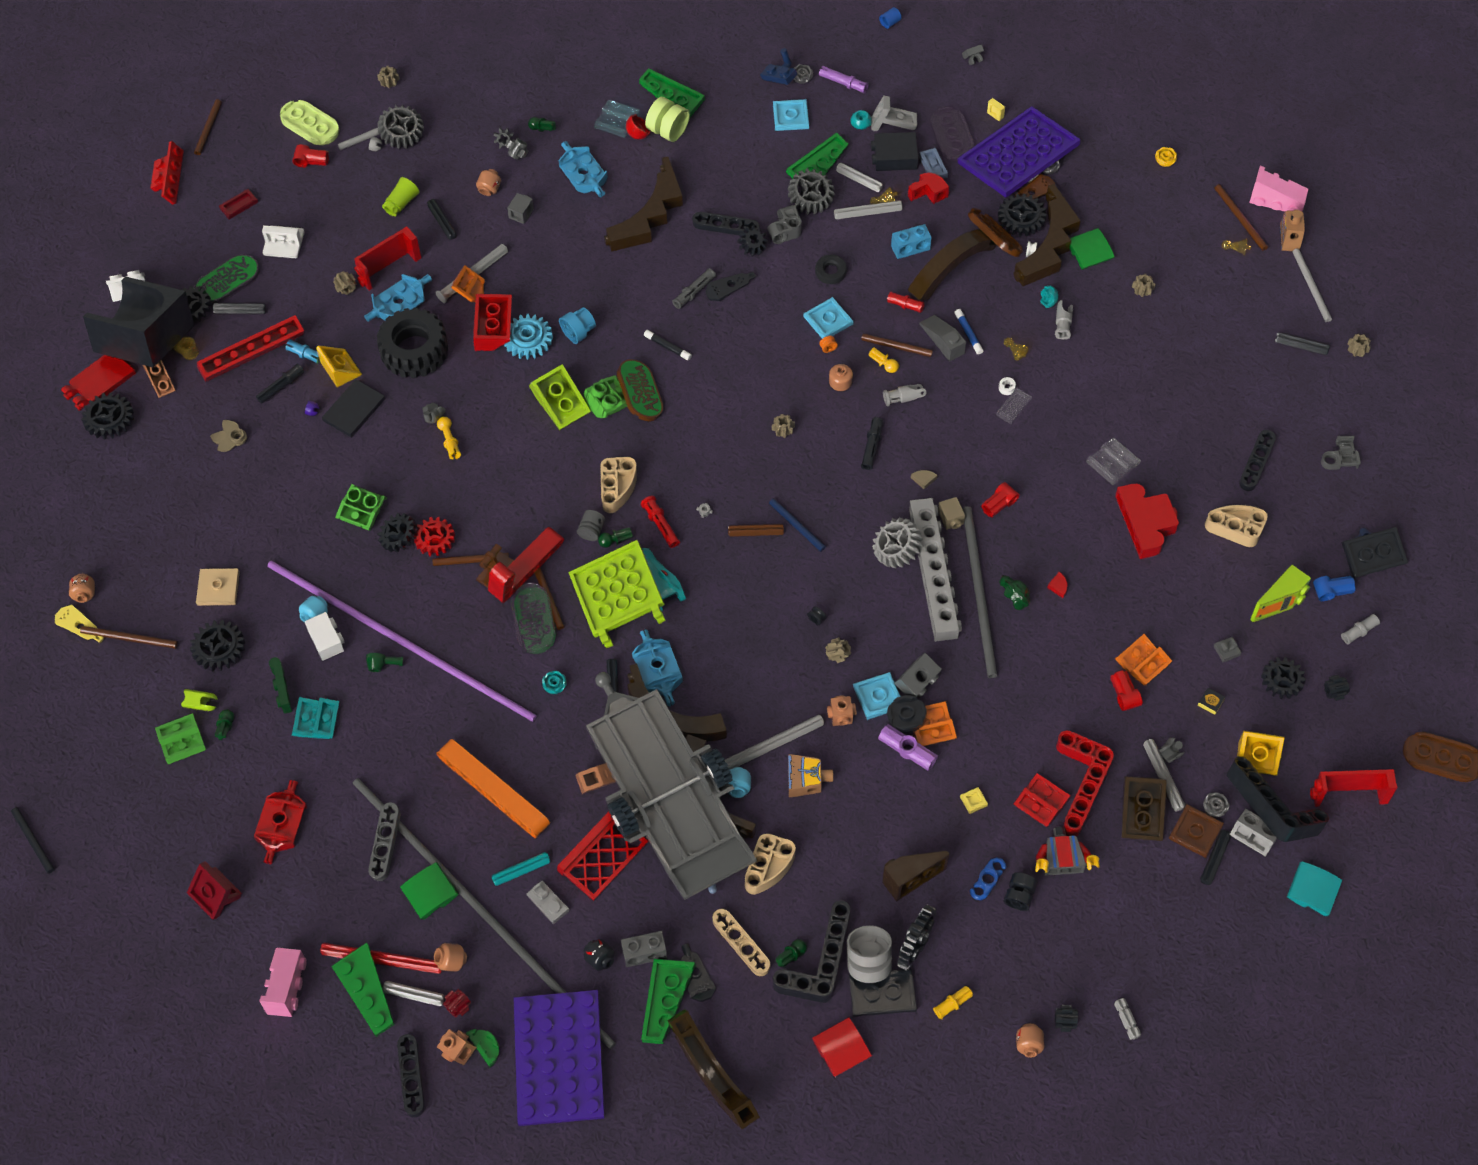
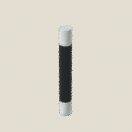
M646 330L644 332L645 337L689 361L692 357V354L651 331Z

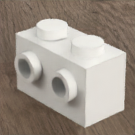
M324 612L304 621L322 661L344 652L342 644L345 642L341 633H336L335 631L337 625L333 617L329 618L327 613Z

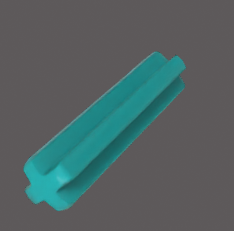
M546 852L493 874L491 876L495 886H498L549 864L550 858Z

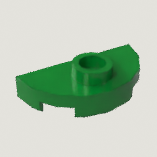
M473 1029L466 1032L482 1058L491 1068L499 1056V1044L496 1037L491 1032Z

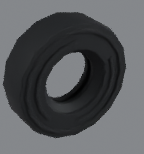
M825 255L816 263V276L821 282L826 284L839 283L845 278L847 273L846 263L837 255ZM828 265H834L838 270L834 274H829L825 272L824 268Z

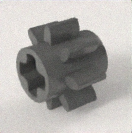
M499 127V133L494 132V136L497 137L494 143L498 142L500 144L499 148L507 146L510 140L513 141L511 137L514 135V132L510 133L508 127L506 130H502ZM502 134L504 137L507 136L506 141H504V139H500Z
M519 138L513 139V141L510 140L506 146L509 148L508 154L517 160L522 157L525 158L529 152L527 150V143Z

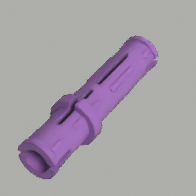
M825 66L821 67L819 76L845 85L848 89H855L866 93L865 90L868 89L869 85L867 82L860 81L855 76H848Z

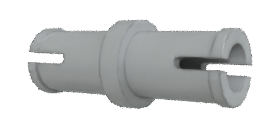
M1371 614L1365 620L1356 622L1354 627L1342 633L1341 638L1346 644H1350L1360 636L1364 637L1367 635V632L1379 625L1380 621L1376 615Z

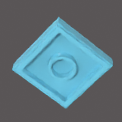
M807 99L773 101L775 131L809 129Z
M833 297L803 314V317L822 339L826 336H833L853 325V320Z
M890 672L853 684L867 720L886 714L888 706L894 702V699L900 697Z

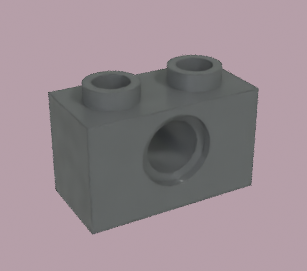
M924 653L914 661L894 684L905 695L920 698L927 691L925 687L928 684L932 685L939 678L937 674L942 669ZM916 674L922 677V682L917 679Z

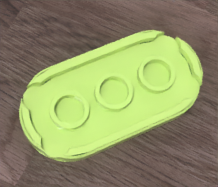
M290 101L281 108L280 118L283 125L315 145L329 144L339 135L337 121L306 101Z

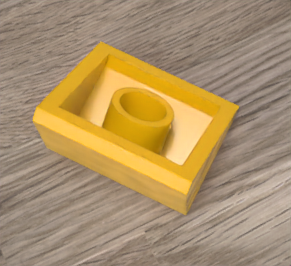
M317 346L316 349L320 362L336 387L362 375L346 349Z
M1243 731L1238 743L1237 757H1244L1249 760L1259 773L1277 776L1284 737Z

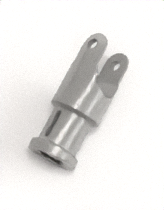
M1060 300L1057 304V329L1055 335L1056 338L1064 340L1071 337L1070 326L1072 324L1073 305L1068 307L1067 312L1062 307L1063 302Z
M921 384L905 385L892 391L883 390L886 406L897 402H909L926 395V390Z

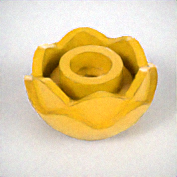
M1162 147L1157 150L1155 159L1159 165L1169 167L1176 162L1177 154L1172 148Z

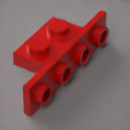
M170 141L167 156L154 161L151 189L153 191L162 189L161 196L173 205L177 201L184 151L173 141Z

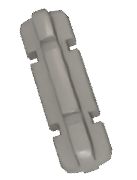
M1126 999L1116 1000L1114 1005L1117 1011H1119V1016L1125 1029H1128L1127 1034L1131 1040L1140 1037L1141 1032L1136 1027L1137 1023L1130 1008H1127Z

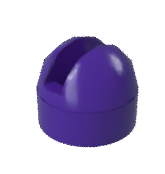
M309 400L306 405L305 414L309 416L317 415L319 412L315 411V409H320L319 405Z

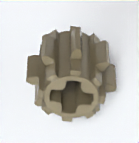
M389 66L382 67L380 74H377L381 86L388 88L396 86L399 80V74L396 72V69Z
M342 271L334 277L335 281L333 283L338 293L341 292L348 295L356 289V279L352 273L349 274Z
M1146 274L1136 276L1132 284L1135 294L1141 295V297L1151 295L1152 290L1155 288L1153 278Z
M1355 334L1353 339L1350 338L1348 341V351L1355 357H1363L1365 353L1370 351L1371 347L1369 344L1371 340L1364 334Z
M781 414L779 417L774 418L772 431H775L776 436L786 438L787 435L793 434L795 422L790 419V416Z
M832 639L831 643H828V646L825 648L828 659L836 660L837 663L846 661L845 658L851 655V646H849L848 641H845V639Z

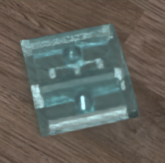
M609 100L603 106L602 114L595 121L594 128L626 138L628 135L626 121L631 115L637 114L638 116L640 110Z

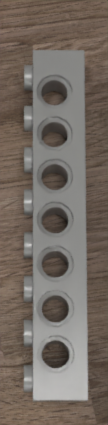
M932 498L911 500L909 505L911 522L917 525L923 538L921 541L923 547L918 548L920 552L918 558L934 640L936 642L958 639V634L962 631L961 621L957 620L956 617L958 615L957 603L953 602L955 592L954 587H950L951 572L946 568L948 557L947 553H943L945 543L944 538L940 537L939 533L941 532V522L937 521L936 518L938 516L937 505H934Z

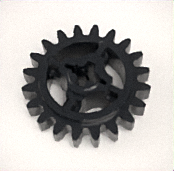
M1016 193L1015 198L1010 195L1009 200L1004 199L1003 204H1000L998 222H1001L1002 227L1006 226L1007 232L1012 230V235L1016 232L1019 237H1021L1022 233L1028 236L1029 232L1034 235L1035 231H1040L1041 226L1045 224L1046 208H1043V202L1038 203L1039 198L1033 200L1032 195L1026 197V194L1023 193L1022 197H1020Z
M110 392L109 396L106 397L102 393V398L95 396L96 401L89 400L90 406H84L86 411L81 413L83 416L81 420L86 431H89L90 435L95 434L97 439L101 435L104 440L107 438V435H110L111 439L114 438V434L121 436L120 431L127 432L125 426H131L130 420H134L132 415L134 411L130 401H127L125 396L121 398L120 394L114 397L112 392Z
M213 620L212 626L205 623V629L198 628L200 634H193L195 639L190 640L192 647H190L193 653L192 657L205 670L209 666L212 671L217 666L220 671H222L223 665L230 668L229 663L236 664L235 657L242 658L240 651H245L243 634L239 631L238 626H233L230 621L225 625L224 620H221L220 624L217 625L216 621ZM224 635L229 636L232 639V642H228V640L224 638ZM203 649L210 651L211 656L205 654Z

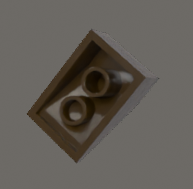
M1124 776L1121 838L1163 841L1166 779Z
M941 851L901 856L896 860L891 859L885 864L882 883L897 902L947 869L949 853Z

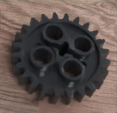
M928 904L925 905L915 922H912L899 952L900 955L897 961L899 967L909 970L919 953L923 951L935 922L936 908Z

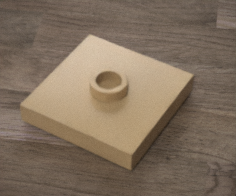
M200 569L196 598L197 606L236 605L239 569Z

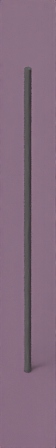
M359 778L355 779L353 785L381 811L384 804ZM390 811L387 812V814L389 816V822L392 823L390 821V815L392 814V812ZM399 821L398 831L431 865L435 862L439 864L455 890L556 994L567 993L408 828ZM600 1027L601 1041L609 1049H612L616 1043Z

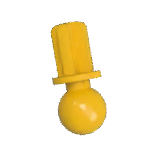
M874 347L870 350L868 355L878 362L880 367L883 364L885 370L889 373H894L898 370L899 364L895 359H887L888 354L884 355Z

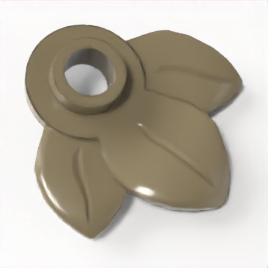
M223 420V431L210 435L212 441L218 444L217 450L221 452L230 451L235 446L244 444L247 440L246 432L240 429L236 422L230 420Z

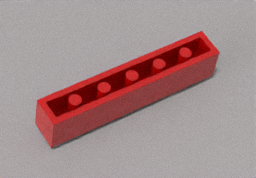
M294 315L198 361L197 368L204 381L207 382L286 344L290 339L295 340L303 336L304 330L298 318Z

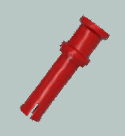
M655 496L646 497L640 505L649 514V520L655 522L670 548L678 546L680 540L676 537L665 519L664 510L656 503L657 499Z

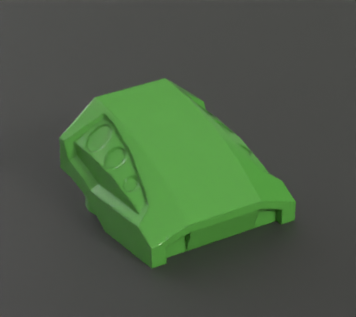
M616 375L601 379L584 391L586 404L597 418H606L608 415L627 407Z
M351 484L347 494L341 501L335 518L370 531L387 497Z

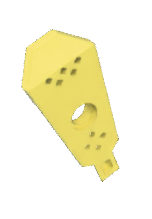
M73 605L63 607L55 614L56 625L87 640L94 639L99 643L104 640V637L80 633V629L77 628L78 624H84L87 627H97Z

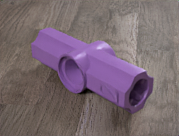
M889 724L882 729L878 737L880 741L898 751L904 759L912 760L927 771L934 766L938 755L917 743L913 736L905 735ZM905 745H911L913 748L910 750H906L903 747Z

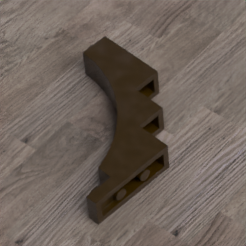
M669 157L662 158L660 172L657 173L655 189L645 206L624 222L606 228L604 241L606 246H610L611 252L652 242L650 228L667 224L666 210L683 206L682 193Z
M1055 184L1048 186L1046 194L1048 202L1047 215L1049 219L1048 234L1041 246L1033 254L1015 265L1013 275L1015 280L1020 282L1022 286L1059 272L1062 261L1058 256L1068 252L1070 249L1071 240L1068 235L1079 231L1080 219Z

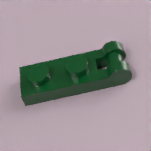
M274 657L269 660V666L276 678L272 681L275 691L278 690L279 696H276L278 708L282 707L284 714L290 713L292 708L284 669L280 659Z

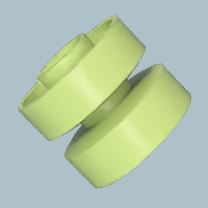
M659 97L648 111L645 126L648 130L660 134L661 137L675 142L684 133L689 122L690 112L678 104L675 105L673 101L665 97Z

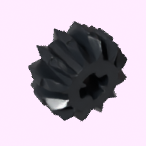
M751 226L750 229L746 227L744 232H740V238L737 240V243L742 244L739 247L740 250L745 249L744 255L750 252L751 257L755 253L760 255L762 253L761 250L764 251L766 249L764 244H767L768 240L764 239L766 233H760L761 228H758L756 231L755 227Z

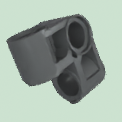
M791 205L777 211L779 221L773 222L767 227L775 244H781L800 237L802 222L796 206Z

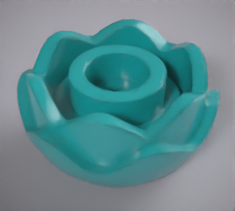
M856 111L851 116V125L856 129H866L871 125V116L866 111Z
M1051 285L1045 286L1041 291L1042 298L1040 302L1046 308H1050L1058 301V291Z
M559 671L548 672L542 679V686L546 692L558 694L566 687V677Z

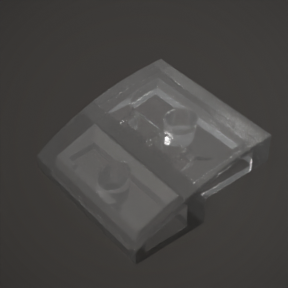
M1115 438L1104 443L1101 449L1089 456L1086 461L1112 485L1118 483L1141 462L1140 459Z

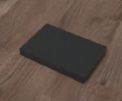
M355 379L322 416V420L352 438L382 404L385 396Z
M1397 527L1341 542L1353 579L1408 563Z
M912 969L891 971L888 977L876 983L860 982L849 974L853 1017L916 1012Z

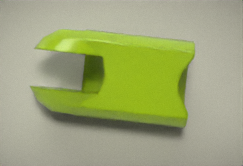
M190 689L184 690L185 699L181 703L182 707L203 711H212L217 708L206 705L210 699L218 700L215 694Z

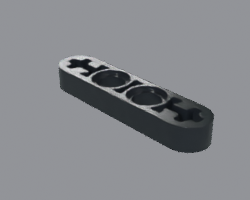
M697 212L692 217L693 226L701 230L739 235L740 232H744L742 225H744V228L747 227L749 229L751 226H754L756 231L759 228L757 221L706 212ZM720 221L722 224L715 226L713 222ZM731 224H738L739 227H738V228H731L730 225H731Z
M1270 430L1260 432L1243 471L1239 484L1245 491L1255 489L1272 450L1276 436ZM1268 437L1269 440L1267 441V444L1264 445V438ZM1256 451H1263L1265 453V456H1258L1256 454ZM1250 465H1257L1259 470L1253 471ZM1249 475L1253 476L1251 483L1247 484L1246 481Z
M405 1034L397 1042L404 1109L408 1116L419 1117L423 1114L425 1105L418 1044L413 1035ZM406 1040L413 1043L409 1046L411 1055H407L405 1047L402 1046ZM413 1060L416 1063L415 1068L410 1071L405 1070V1062ZM416 1081L418 1087L414 1091H408L406 1089L407 1083ZM415 1096V1101L420 1106L413 1112L409 1107L412 1106L411 1097Z

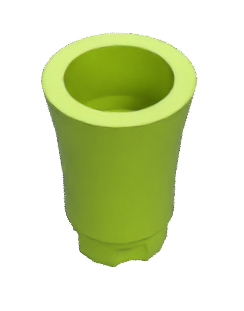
M400 177L395 188L382 205L383 209L389 215L397 216L420 193L419 189L409 179Z

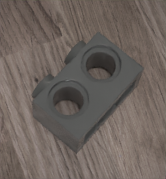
M662 931L621 940L626 968L653 962L654 959H667Z

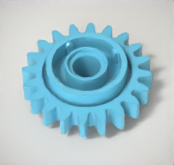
M529 314L526 315V318L519 315L520 320L513 318L510 341L504 344L508 352L512 351V356L519 354V359H521L523 355H526L528 360L530 355L536 358V353L542 356V350L548 351V346L552 345L551 340L553 339L552 329L549 327L548 321L543 322V317L537 320L536 315L530 318Z

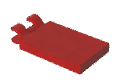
M103 355L69 381L70 385L64 386L61 391L67 400L74 397L72 399L76 404L74 406L80 411L89 404V400L96 401L95 396L102 398V393L106 396L109 395L110 392L114 391L136 373L123 359Z

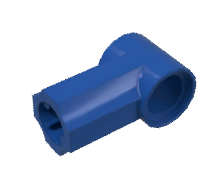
M1323 576L1313 581L1319 601H1328L1335 596L1355 592V581L1351 576L1333 579Z

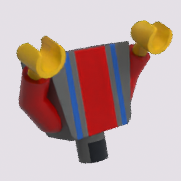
M1056 827L1053 829L1054 837L1047 838L1046 844L1041 845L1036 855L1035 871L1038 872L1039 869H1044L1045 876L1084 873L1086 864L1088 870H1091L1092 865L1097 866V868L1100 867L1099 857L1092 855L1083 843L1078 841L1076 836H1066L1065 827Z

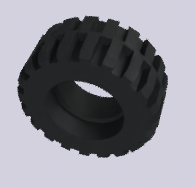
M406 308L401 312L398 310L394 312L393 316H388L385 319L386 322H382L380 325V330L377 332V345L380 357L385 367L395 375L400 374L401 377L405 378L407 376H411V378H417L420 375L422 377L427 376L428 372L433 373L436 371V367H440L448 355V341L444 325L438 319V316L434 313L430 314L425 309L421 311L420 308H413V310ZM420 336L427 339L424 345L416 349L407 350L398 347L400 342L409 337Z

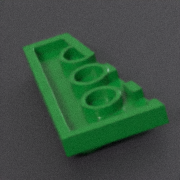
M835 133L788 167L786 173L793 179V176L799 174V171L802 170L805 173V170L808 168L812 172L815 168L816 173L822 171V176H824L847 149L848 143L838 133Z
M365 943L331 967L377 1037L395 1024L382 989L383 987L370 952L369 944Z

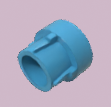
M584 307L574 313L568 312L559 318V324L563 333L574 344H578L585 339L587 332L596 327L593 316Z

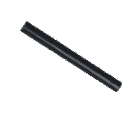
M13 808L11 813L47 874L52 873L55 869L19 808Z

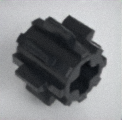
M1338 675L1331 676L1324 683V690L1329 699L1334 698L1335 701L1345 699L1344 695H1348L1350 692L1349 683L1344 677L1339 678Z
M1061 1005V1008L1055 1009V1028H1061V1032H1071V1029L1077 1028V1009H1072V1005Z

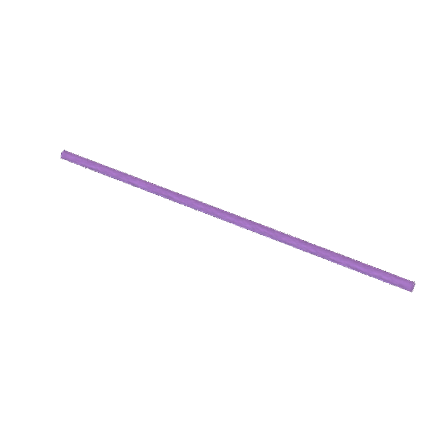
M272 560L269 561L267 567L316 596L322 597L328 603L533 722L536 719V714Z

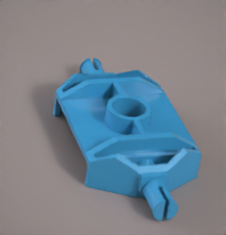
M567 141L563 142L561 146L566 152L559 159V167L575 189L581 193L595 191L599 197L601 195L604 196L605 192L601 186L606 182L608 177L607 171H603L591 155L589 147L572 148ZM583 170H585V171L588 172L587 174H584V175H583V174H579V172H580V171H583Z
M402 274V280L376 297L371 294L374 309L364 315L366 321L369 322L375 317L385 320L388 316H393L394 312L398 310L399 312L404 311L406 308L412 310L425 301L423 289L425 284L432 281L430 275L427 274L417 280V278ZM397 299L404 300L400 304L394 303Z
M642 630L640 634L643 643L635 648L632 658L638 665L648 692L650 693L657 689L660 695L664 696L667 706L674 705L675 701L672 692L683 682V677L670 643L663 639H652L649 636L648 630ZM660 661L662 666L655 668L652 666V663Z

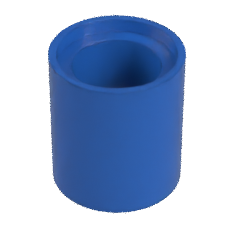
M893 7L880 15V23L888 29L901 20L899 10Z

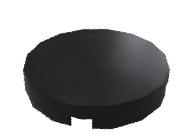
M903 695L897 697L888 706L887 718L889 724L900 732L910 733L917 731L926 721V707L915 696Z

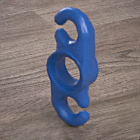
M998 857L991 859L980 872L974 888H982L984 892L982 895H977L975 889L971 888L970 894L975 900L986 899L996 886L997 880L1003 871L995 870L993 864L1000 863L1002 869H1006V863L1003 859ZM990 874L993 876L994 881L992 883H985L982 877Z

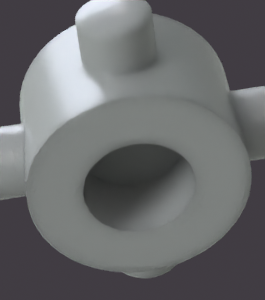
M708 503L701 504L696 509L699 511L701 518L713 513Z

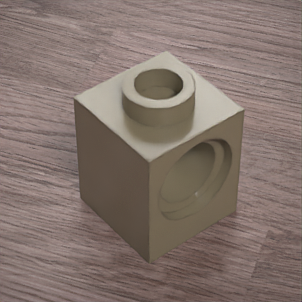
M957 497L939 502L938 513L946 530L961 527L964 524L965 514Z

